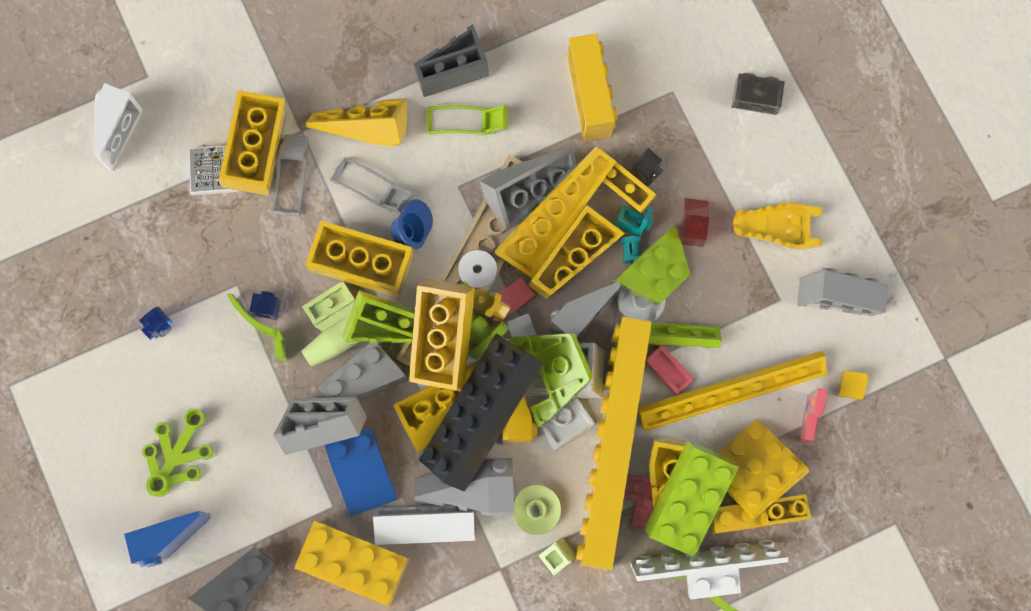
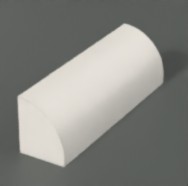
M426 505L375 508L374 511L375 545L475 541L473 509L462 511L459 510V506Z

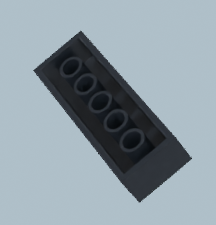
M496 333L424 449L419 461L444 484L465 492L544 363L518 344Z

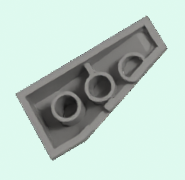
M568 146L502 169L480 181L485 200L504 229L508 230L524 221L531 214L530 211L538 203H541L546 198V195L577 166L573 147Z
M512 458L485 459L465 492L444 484L434 474L416 478L414 499L415 501L438 506L446 504L459 506V510L467 511L468 509L481 511V515L486 516L515 515Z

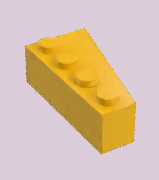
M479 360L467 366L466 381ZM464 384L457 391L428 386L393 405L417 453L427 447Z

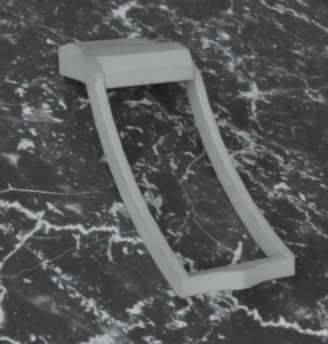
M285 134L283 144L280 145L277 157L272 214L300 216L305 186L306 150L309 143L307 136ZM281 159L303 161L298 211L275 209Z
M347 157L343 158L331 178L333 183L358 194L379 208H384L390 212L393 210L401 213L413 194L410 190L397 186L379 173ZM347 162L374 174L391 185L380 204L363 193L336 180Z

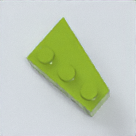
M359 290L342 337L345 343H353V341L412 343L415 309Z

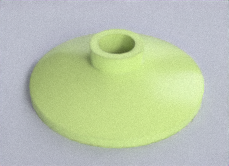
M542 485L525 487L514 499L515 515H513L517 526L524 532L532 535L545 534L551 531L560 519V501L557 495L548 487ZM533 505H536L538 507V513L536 515L531 513V507Z

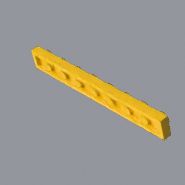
M822 351L638 407L641 426L645 432L826 376V356Z

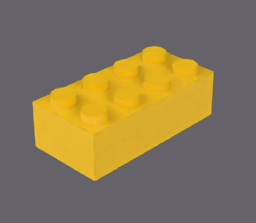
M597 33L570 37L568 43L567 59L584 142L610 138L613 129H616L615 121L618 120L616 107L611 105V99H613L612 86L607 85L606 77H609L608 66L602 60L604 46L602 41H598Z
M238 90L219 177L222 188L269 196L286 113L285 98Z
M320 220L305 266L311 273L400 299L414 252L410 246Z
M426 279L417 285L409 382L455 391L466 382L475 287Z
M314 521L294 568L390 606L409 558Z

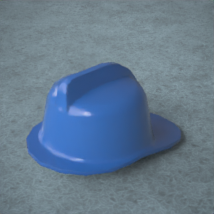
M414 199L406 204L400 216L391 225L393 242L410 246L415 250L423 246L433 225L432 213L426 203L422 200Z

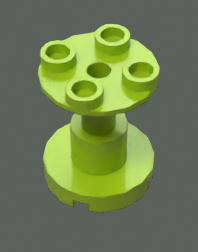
M466 281L461 283V285L470 286ZM472 313L470 339L473 341V344L469 347L468 355L474 360L482 356L495 334L498 333L503 336L509 327L502 320L490 326L480 314L475 316Z

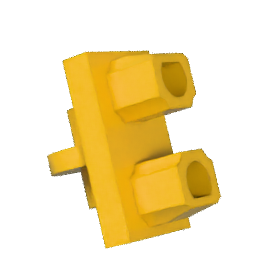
M476 289L474 291L473 309L477 310V315L480 314L482 317L504 320L510 310V306L500 301L502 295L498 293H488L483 289Z

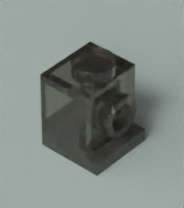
M648 148L632 164L630 173L649 187L663 172L660 168L662 159Z

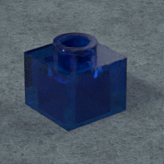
M261 291L260 294L253 293L249 312L254 317L277 320L281 301L272 292Z

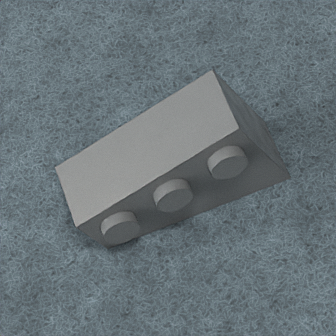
M823 268L820 272L800 278L797 306L805 307L807 304L815 303L820 304V309L828 310V306L842 309V312L876 316L886 313L888 285L879 283V280L875 278L862 279L858 278V275L854 273L841 274L837 273V269Z
M369 343L321 384L318 389L326 398L357 397L358 401L374 393L408 381V379L377 343Z
M357 397L292 398L273 435L284 454L288 455L359 436L367 416Z

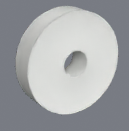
M470 251L459 262V277L462 282L466 281L470 286L475 287V290L487 288L496 278V262L485 251ZM479 266L482 268V271L475 273L473 269Z

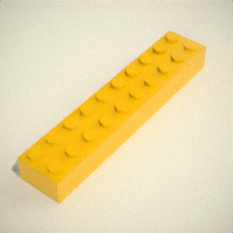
M622 317L620 324L616 323L613 329L611 342L616 344L615 347L611 348L608 365L612 366V369L608 371L605 378L604 389H607L608 393L602 398L600 413H604V418L598 422L596 437H600V442L594 446L592 461H596L595 469L592 468L590 470L588 485L592 486L591 494L588 493L586 495L584 510H588L587 519L584 518L582 520L580 534L584 535L583 544H578L576 559L580 560V566L608 571L613 569L652 322Z

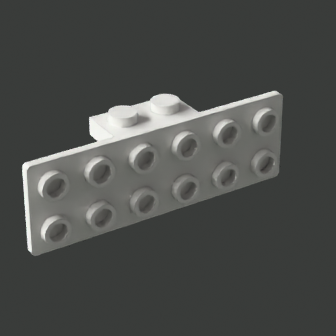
M763 540L756 545L739 543L732 548L715 546L710 548L709 551L700 552L698 550L695 557L686 553L676 555L672 552L663 553L661 557L654 558L639 556L636 560H631L630 564L637 581L687 575L689 598L698 599L741 593L739 568L788 562V556L777 542Z

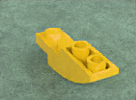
M807 494L779 498L754 520L740 505L719 507L711 523L712 534L811 519Z

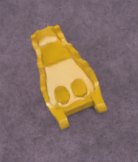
M788 202L780 203L777 206L761 207L758 210L740 209L734 216V232L737 236L757 238L790 249L804 250L822 247V239L811 238V217L822 216L823 207Z

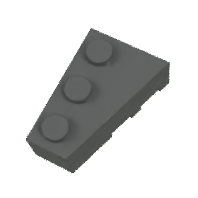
M473 24L467 27V31L460 36L451 38L450 42L441 49L436 48L414 63L416 77L423 97L489 76L488 62Z
M252 548L188 599L205 611H246L279 562L260 549Z

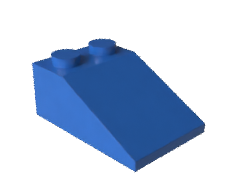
M372 428L362 430L359 436L324 445L350 517L397 500Z
M196 511L125 533L124 536L131 564H140L141 567L147 566V568L162 564V559L170 557L211 519L210 514Z

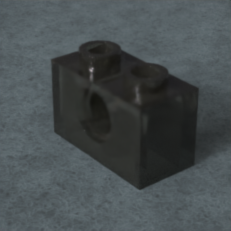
M753 73L738 74L734 85L731 108L777 115L782 106L785 81L773 76L757 77ZM758 89L762 91L763 95H756L753 90Z

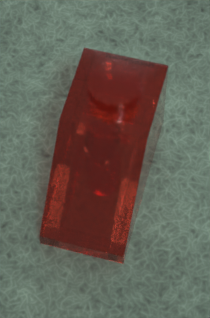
M685 198L680 234L681 244L703 247L707 241L709 202Z

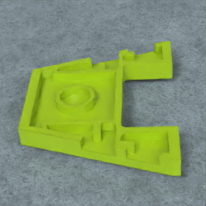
M574 332L506 337L527 352L530 351L534 357L544 363L539 372L549 394V399L529 407L537 427H541L551 420L594 379Z

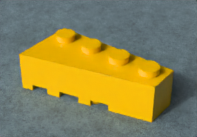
M586 205L528 286L545 299H548L625 233Z

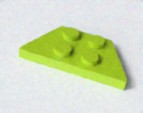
M673 225L665 231L612 283H620L621 286L631 290L632 294L644 297L646 301L654 305L661 304L691 275L677 227Z

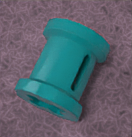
M628 236L620 239L624 252L623 264H631L641 255L639 245L641 237Z

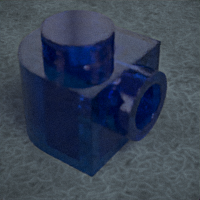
M155 307L139 320L144 326L140 330L150 340L154 337L157 339L159 336L164 337L171 331L173 321L160 307Z

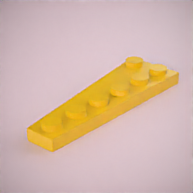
M595 147L495 250V253L533 278L616 161Z

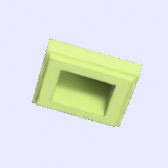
M561 537L541 553L539 557L551 573L555 575L576 558V554L564 538Z

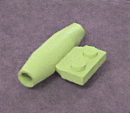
M343 281L302 306L315 328L322 331L320 335L301 351L311 367L335 358L361 342L345 343L342 337L355 302L354 297Z

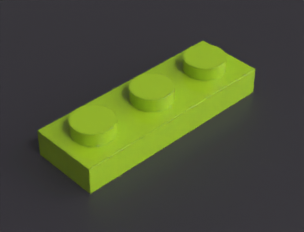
M652 322L648 343L678 345L681 347L720 348L722 340L720 326Z

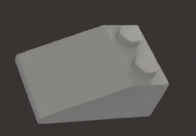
M615 282L567 302L563 308L559 305L550 316V331L553 334L574 332L577 340H579L615 299L621 284Z

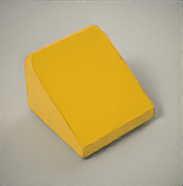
M849 370L841 372L838 396L863 400L869 374Z

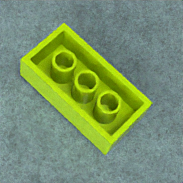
M687 440L644 527L649 538L695 557L739 468L735 462L728 457Z

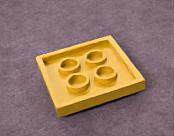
M758 419L717 452L732 459L739 467L727 493L753 520L809 473V468Z

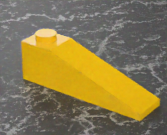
M389 99L377 101L378 105L365 108L364 104H359L345 112L342 108L315 112L307 120L306 126L375 145L394 147L401 144L406 135L407 99Z
M524 396L502 430L503 445L532 444V438L537 437V425L532 423V417Z
M670 438L654 440L649 460L653 509L687 442L686 440Z

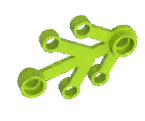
M193 408L185 413L184 422L186 426L174 448L169 436L171 427L164 422H160L155 426L154 431L159 436L165 458V464L161 470L156 458L159 455L158 447L152 444H147L143 447L142 454L147 459L151 474L147 479L146 488L152 496L163 497L169 493L173 485L188 480L192 482L198 481L201 478V470L194 466L188 467L185 472L171 475L176 466L198 459L208 460L213 456L214 451L212 447L206 444L199 446L196 450L183 453L195 430L205 424V414L199 409ZM199 415L200 421L194 424L192 422L193 417ZM162 426L167 428L164 434L159 433V429ZM153 447L154 454L152 456H148L147 450ZM208 448L209 454L203 457L201 454L202 450ZM196 470L197 476L191 479L189 476L190 471ZM159 480L163 482L161 489L156 488V483Z

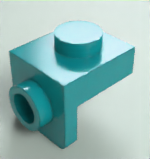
M622 205L614 226L640 237L644 229L649 230L654 220L650 216L653 208L649 206L645 214H642Z

